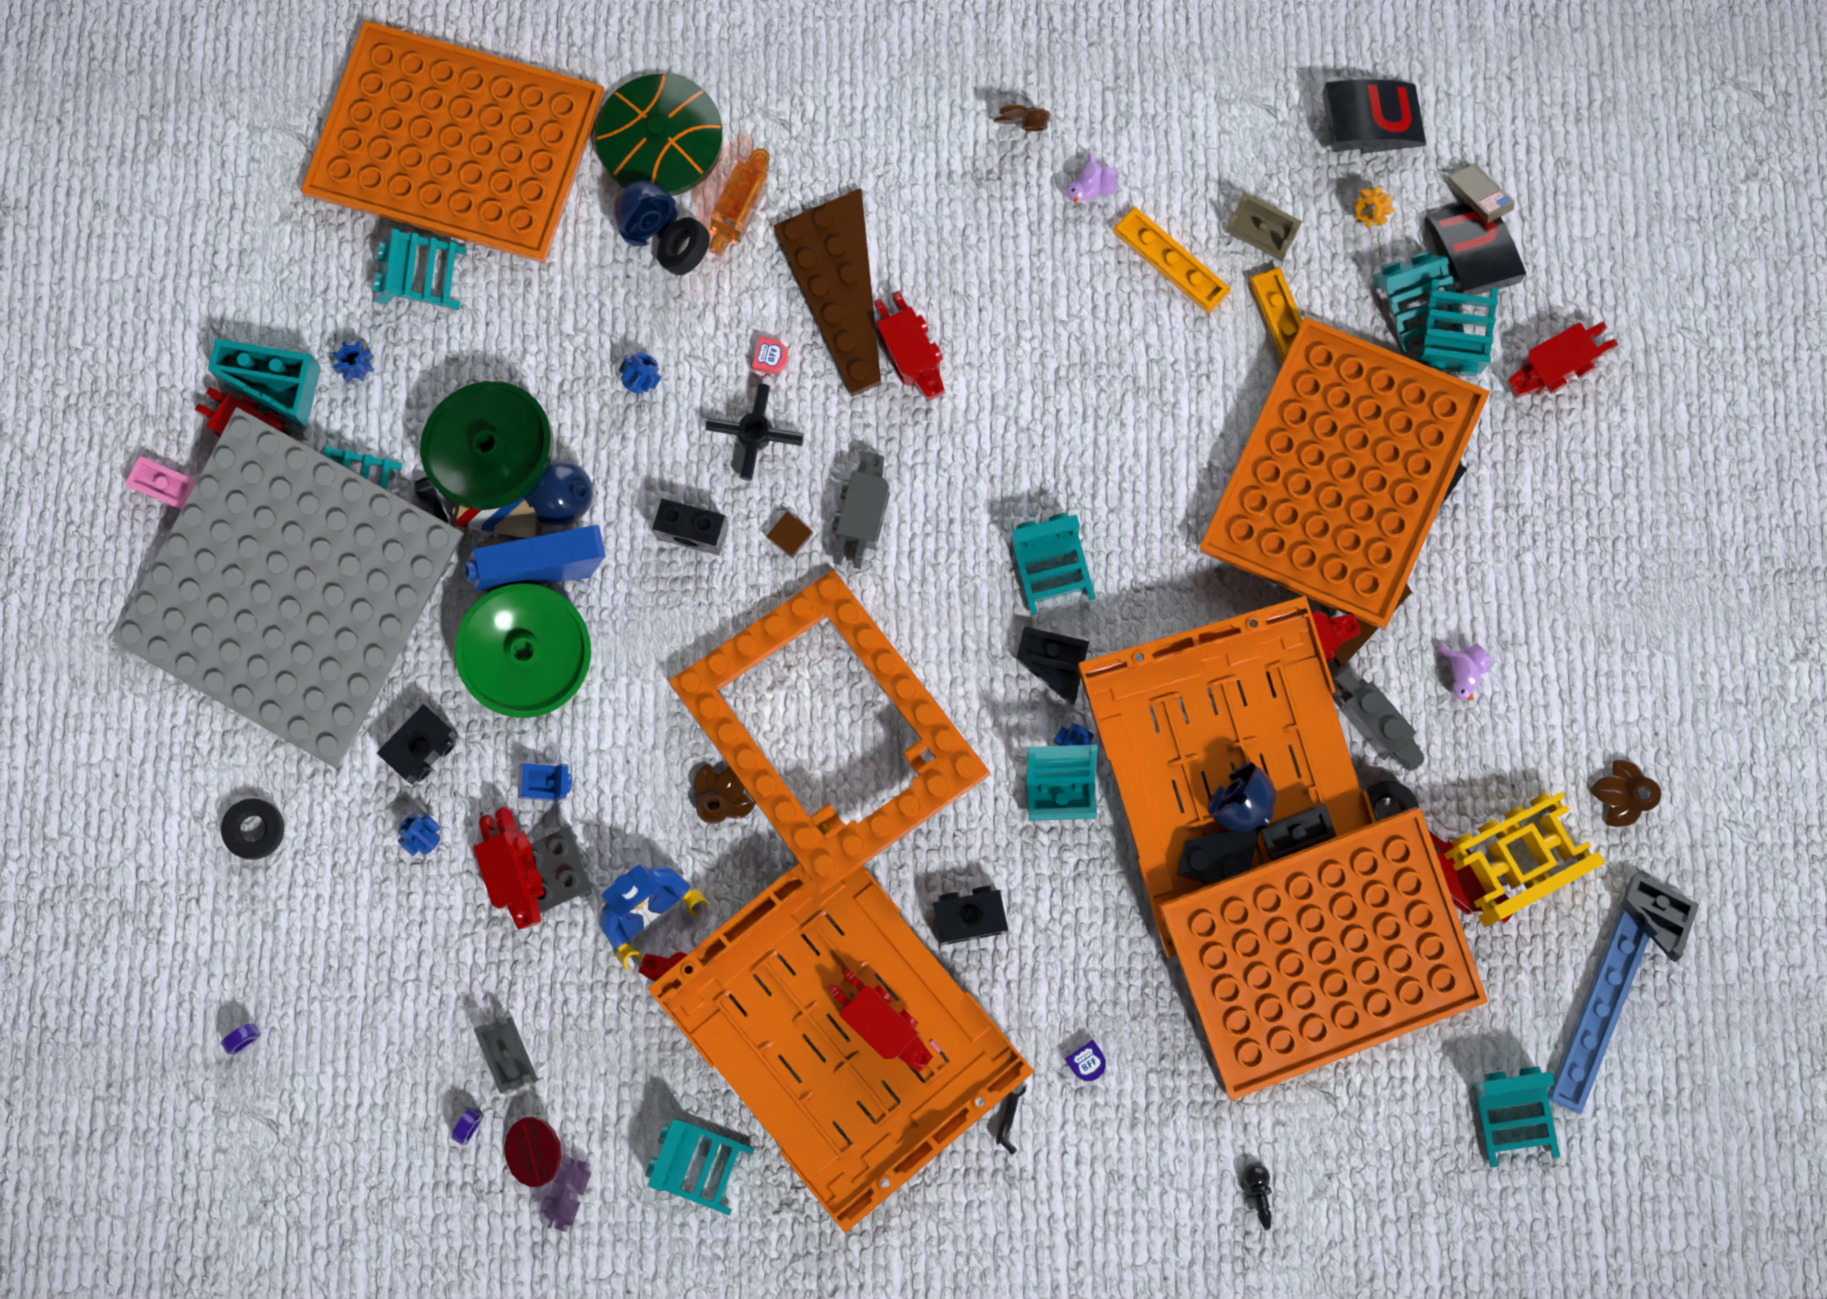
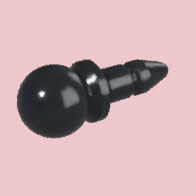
M1252 1163L1244 1169L1242 1181L1249 1189L1247 1192L1248 1197L1254 1198L1255 1207L1258 1211L1257 1216L1265 1230H1270L1272 1214L1269 1210L1270 1205L1267 1197L1272 1193L1271 1187L1268 1186L1270 1173L1264 1165Z

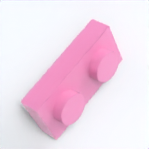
M139 456L125 485L132 490L181 511L197 480Z

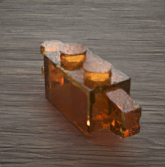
M764 148L753 150L746 163L738 160L712 212L709 232L714 234L709 244V252L722 257L729 242L734 244L741 242L767 190V171L769 170L770 157Z

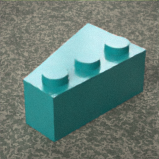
M215 338L208 370L219 382L307 428L321 366L312 355Z

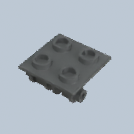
M571 826L531 843V853L536 868L541 875L545 895L537 898L540 913L579 896L582 898L592 894L591 887L594 885L593 882L589 881L585 871L587 864L582 862L584 855L579 851L576 842L577 835L573 834Z

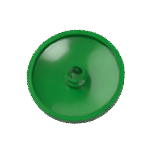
M510 584L494 589L482 596L465 614L455 641L456 666L460 678L470 694L486 708L501 715L515 718L537 717L563 706L576 694L584 682L591 659L590 636L580 613L559 593L536 584Z

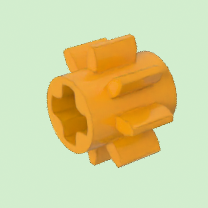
M1382 186L1374 188L1372 192L1369 188L1361 190L1360 196L1362 199L1352 202V205L1356 207L1357 214L1354 218L1364 221L1365 228H1369L1375 223L1379 226L1388 223L1385 215L1395 212V209L1391 207L1393 195L1383 193Z

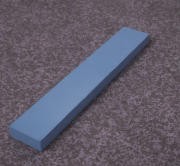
M1624 908L1619 910L1554 1077L1555 1086H1551L1548 1093L1550 1102L1577 1114H1582L1650 938Z

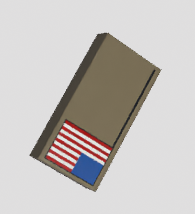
M1476 163L1448 177V185L1486 223L1514 210L1515 201Z

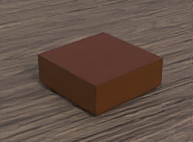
M787 511L766 537L793 559L813 535V531Z

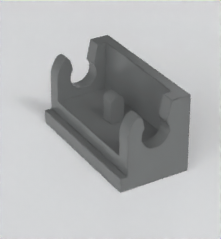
M501 1017L495 1023L482 1025L474 1029L500 1094L507 1095L538 1081L513 1017Z

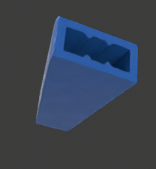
M592 525L473 549L469 558L464 563L465 577L467 581L472 582L473 592L497 589L517 583L544 584L590 578L606 557L599 525Z

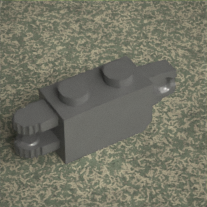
M865 452L857 472L852 471L850 481L844 480L840 499L845 501L842 512L836 511L832 530L837 531V544L833 557V563L841 565L845 556L846 544L855 545L857 550L853 557V568L861 570L866 548L872 550L877 548L890 497L889 485L885 478H883L884 456Z
M1347 669L1333 679L1335 685L1343 693L1339 699L1343 703L1341 710L1383 760L1391 755L1408 772L1410 770L1414 771V769L1422 765L1425 754L1422 753L1420 747L1412 739L1417 732L1373 681L1367 683L1362 678L1358 682Z

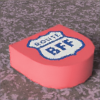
M760 336L752 369L768 374L781 372L788 363L786 347L782 342Z

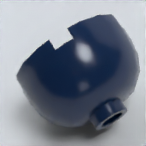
M640 180L624 187L615 197L612 204V221L626 243L632 246L649 245L646 240L655 234H658V239H661L666 230L676 221L678 217V211L675 208L676 202L670 193L659 184Z
M551 460L550 465L542 474L534 489L526 495V500L529 508L534 507L535 512L539 515L535 516L539 522L548 526L569 525L583 518L591 507L594 496L593 484L589 475L578 464L569 460Z
M1249 762L1240 766L1228 776L1232 782L1225 790L1221 785L1217 788L1207 808L1208 813L1217 823L1226 829L1237 832L1249 831L1257 826L1260 828L1264 827L1274 814L1272 809L1276 801V791L1272 780L1260 767Z

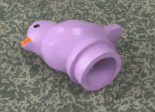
M1089 153V163L1082 170L1077 180L1068 186L1067 196L1069 200L1078 204L1084 199L1094 200L1100 194L1105 197L1108 194L1115 195L1117 168L1101 167L1096 162L1094 153Z
M1477 643L1471 647H1466L1463 653L1451 651L1441 645L1438 651L1450 663L1454 696L1459 700L1468 699L1473 701V690L1480 684L1481 674L1488 672L1487 668L1493 665L1491 658Z

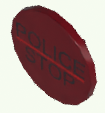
M525 1117L514 1123L507 1133L504 1146L505 1159L509 1170L519 1183L528 1187L544 1186L554 1179L560 1168L562 1153L558 1136L547 1121L538 1117Z

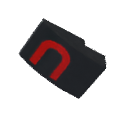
M1377 79L1326 82L1322 96L1332 153L1361 149L1362 154L1426 145L1416 84Z
M1467 203L1426 214L1425 218L1438 255L1448 258L1449 264H1447L1450 276L1453 277V286L1456 293L1467 295L1483 294L1490 292L1491 287L1501 289L1519 284L1527 274L1515 243L1501 217L1486 223Z

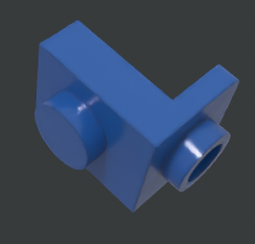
M520 764L518 798L553 802L565 799L572 788V775L568 773V764L557 766Z

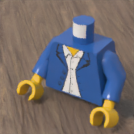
M639 864L627 874L619 876L614 884L602 894L605 905L602 907L599 917V926L611 946L617 948L616 958L628 970H630L626 963L628 957L634 955L641 962L642 956L631 944L626 943L627 939H632L680 900L679 898L683 897L686 908L694 917L698 916L693 907L694 904L702 902L708 907V903L701 891L690 890V885L671 867L661 866L650 869Z

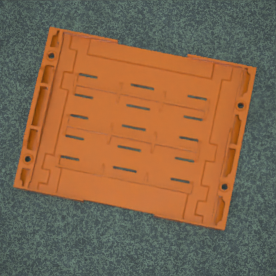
M1306 596L1078 663L1081 680L1106 761L1110 760L1139 859H1136L1161 944L1168 958L1176 956V952L1158 904L1204 887L1200 881L1176 875L1184 841L1233 831L1217 823L1208 813L1207 808L1210 801L1201 775L1202 771L1204 772L1212 798L1220 785L1225 790L1232 782L1228 777L1232 773L1230 763H1233L1236 770L1240 766L1252 762L1264 771L1259 754H1262L1268 776L1272 780L1276 791V801L1272 809L1274 814L1267 824L1319 803L1326 805L1337 837L1376 822L1367 791L1360 790L1331 696V693L1336 691ZM1250 620L1256 623L1255 628L1249 625ZM1136 654L1142 655V661L1136 660ZM1267 671H1268V674H1269V677H1270V680H1271L1272 687H1273V690H1274V693H1275L1276 698H1273V695H1272V692H1271V689H1270V685H1269V682H1268V679H1267V676H1266V672H1267ZM1237 680H1239V682H1240V686H1241V689H1242V692H1243V695H1244V699H1245V702H1246V705H1247V706H1245V707H1244V704H1243V701H1242V697H1241V694H1240V691H1239V688H1238ZM1207 689H1210L1218 715H1215ZM1180 697H1181V700H1182V703H1183V707H1184V710H1185V713H1186V717H1187V720H1188V723H1189V724H1186V722H1185V719H1184V716H1183V712H1182V709H1181V706H1180V703H1179V699H1178V698H1180ZM1150 706H1152L1156 723L1159 729L1158 733L1156 732V728L1149 709ZM1288 745H1291L1300 778L1297 776ZM1172 780L1175 782L1184 813L1180 811ZM1259 832L1257 845L1263 864H1267L1272 861L1269 859ZM1256 848L1251 869L1261 866Z
M798 863L702 941L691 953L647 989L712 1069L716 1067L780 1146L781 1150L779 1153L846 1234L1035 1071L969 992L964 994L899 916L901 910L863 865L821 894ZM826 914H828L833 919V921L838 925V927L843 931V936L828 920V918L825 916ZM802 934H805L809 941L819 951V956H817L813 949L803 939V937L801 936ZM778 954H780L789 964V966L794 970V972L796 973L795 976L792 975V973L787 969L783 962L778 958ZM687 966L693 968L691 974H686L685 968ZM846 967L865 985L869 984L874 989L879 984L887 991L875 977L877 973L899 999L897 1002L893 999L889 1004L898 1013L905 1009L919 1022L915 1027L920 1033L918 1037L933 1055V1059L928 1065L918 1072L925 1082L922 1083L911 1068L901 1059H883L838 1015L845 1007L826 988L831 983L837 985L850 1001L853 999L850 996L852 993L856 996L860 992L841 973ZM754 974H756V975L759 977V979L764 983V985H765V986L768 988V990L772 993L771 996H769V995L766 993V991L761 987V985H760V984L757 982V980L753 977ZM730 994L733 995L737 1002L746 1011V1013L748 1014L746 1017L735 1005V1003L731 1000V998L729 997ZM828 1013L840 1026L844 1033L849 1037V1042H847V1040L842 1036V1034L826 1016ZM803 1034L809 1038L827 1061L823 1062L802 1037ZM932 1039L948 1058V1062L942 1058L929 1040ZM781 1054L785 1061L790 1065V1067L802 1080L801 1083H799L796 1080V1078L792 1075L788 1068L779 1059L778 1055ZM882 1080L886 1082L890 1089L899 1098V1100L901 1101L899 1104L888 1092V1090L883 1086V1084L881 1083ZM977 1098H982L984 1100V1104L982 1106L976 1105ZM857 1101H860L863 1104V1106L867 1109V1111L871 1114V1116L876 1120L875 1124H873L869 1117L856 1103ZM834 1121L851 1140L852 1144L849 1145L845 1138L832 1124ZM882 1179L889 1180L890 1184L888 1187H882Z

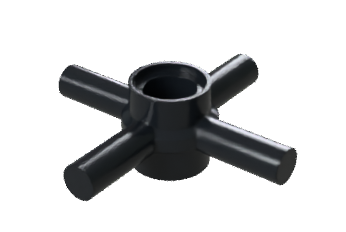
M763 383L757 385L752 413L745 415L740 423L707 418L705 425L706 431L738 436L740 443L745 446L739 478L746 481H752L757 453L759 450L767 447L770 441L803 446L804 433L772 428L769 420L765 418L770 386ZM757 426L763 429L762 434L758 437L753 438L746 435L747 431L752 427Z

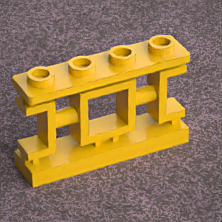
M1548 791L1529 801L1532 805L1531 808L1524 810L1523 806L1520 805L1504 814L1506 821L1499 824L1495 818L1477 828L1480 832L1479 835L1472 837L1470 832L1458 837L1451 841L1454 848L1444 853L1447 860L1450 858L1454 859L1455 864H1453V867L1456 871L1470 864L1487 895L1474 901L1476 907L1481 906L1484 913L1478 915L1484 928L1605 864L1599 851L1594 854L1590 853L1589 848H1591V845L1588 841L1575 848L1558 819V817L1570 811L1567 805L1563 806L1560 800L1565 798L1563 792L1550 797ZM1546 808L1548 809L1550 814L1539 820L1547 833L1546 836L1542 837L1534 823L1523 828L1520 827L1519 822ZM1494 835L1497 837L1498 841L1487 847L1495 863L1489 865L1481 850L1470 856L1467 854V849ZM1520 837L1523 838L1539 866L1525 875L1522 874L1506 847L1507 844ZM1555 847L1563 862L1574 856L1576 857L1577 863L1551 877L1548 875L1547 870L1558 865L1550 852L1551 848ZM1503 874L1511 890L1524 884L1527 890L1499 905L1496 904L1494 899L1505 893L1497 877Z

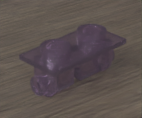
M564 1154L559 1171L552 1180L554 1184L549 1196L546 1195L540 1206L539 1215L542 1216L540 1220L542 1224L551 1228L553 1221H555L553 1228L567 1232L569 1226H573L581 1202L570 1199L569 1196L571 1192L580 1195L584 1194L592 1173L589 1171L590 1163L577 1160L576 1166H574L575 1159Z

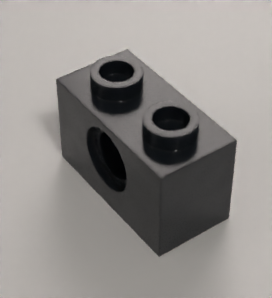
M661 498L652 531L657 540L720 556L729 524L724 514Z
M423 704L380 748L377 754L404 780L413 785L416 781H423L433 769L431 765L440 756L443 758L456 746L455 740L459 735ZM427 739V749L421 754H414L413 747L418 740Z
M983 886L972 889L973 895L959 897L958 892L939 895V901L933 902V910L940 946L1008 933L1001 891H993L992 886ZM966 906L975 907L979 911V919L971 924L963 922L959 915L961 909Z

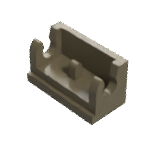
M1244 192L1235 213L1231 215L1225 233L1283 261L1298 234L1302 221Z

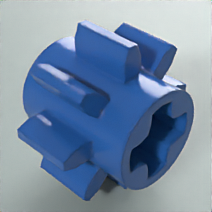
M357 341L355 346L342 342L343 347L339 352L332 353L339 362L333 366V369L337 374L343 373V378L348 383L352 378H359L363 382L364 376L368 371H374V368L368 362L374 355L370 350L363 351L364 346L360 341ZM355 358L356 363L352 365L351 360Z
M637 353L636 356L632 354L630 359L625 357L619 368V371L623 373L621 376L622 384L626 389L636 394H642L644 391L648 392L650 388L655 389L662 377L657 374L659 370L657 361L645 353Z
M1072 723L1069 729L1061 726L1053 743L1058 746L1093 745L1091 740L1094 735L1086 728Z
M424 813L421 817L412 814L404 819L398 828V833L402 836L398 839V843L412 856L418 851L426 855L438 845L440 835L437 831L441 827L427 813Z

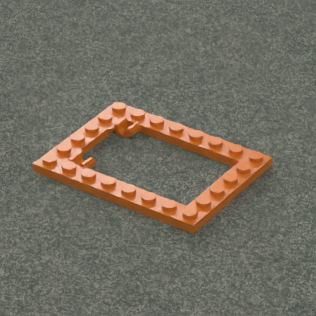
M834 569L669 680L672 689L821 894L990 776V771ZM826 617L920 739L902 752L909 765L917 774L911 780L913 785L859 823L853 820L847 825L840 820L830 803L809 817L718 693L720 689ZM929 751L934 758L925 763L921 756ZM826 823L830 830L823 835L818 828Z

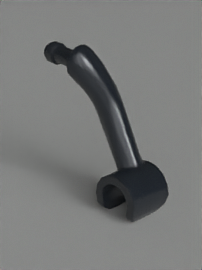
M428 477L415 481V491L419 499L427 496L435 516L448 523L447 515L436 494L437 490Z
M1027 1086L1020 1093H1009L1004 1115L996 1135V1144L999 1145L1001 1143L1012 1155L1017 1151V1148L1006 1140L1005 1137L1012 1127L1018 1099L1025 1093Z

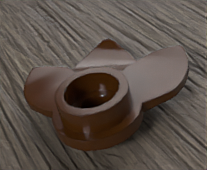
M1006 105L999 109V113L1003 116L994 119V123H1022V130L1044 131L1048 129L1051 113L1042 108L1027 109L1021 105Z
M1614 760L1612 765L1614 776L1599 779L1592 785L1590 791L1599 801L1610 806L1606 817V824L1612 827H1624L1634 824L1639 819L1642 811H1650L1659 804L1661 789L1653 779L1644 777L1640 767L1635 763L1627 760ZM1640 788H1647L1650 791V796L1642 800L1637 797L1636 793Z
M704 765L697 772L693 789L698 797L696 812L702 821L709 824H718L726 818L741 819L754 809L756 803L752 797L743 794L745 788L731 768L723 770L718 775L709 765ZM715 802L719 805V808L710 810L707 805Z

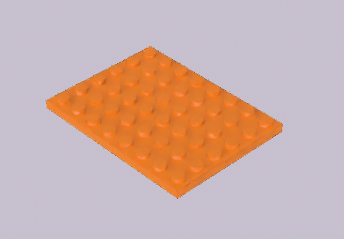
M364 20L300 191L306 197L545 264L605 94L604 86Z
M1304 317L1203 538L1199 552L1347 615L1354 614L1357 619L1386 630L1490 391Z
M1414 807L1158 904L1230 1101L1488 1002L1425 819L1419 807Z

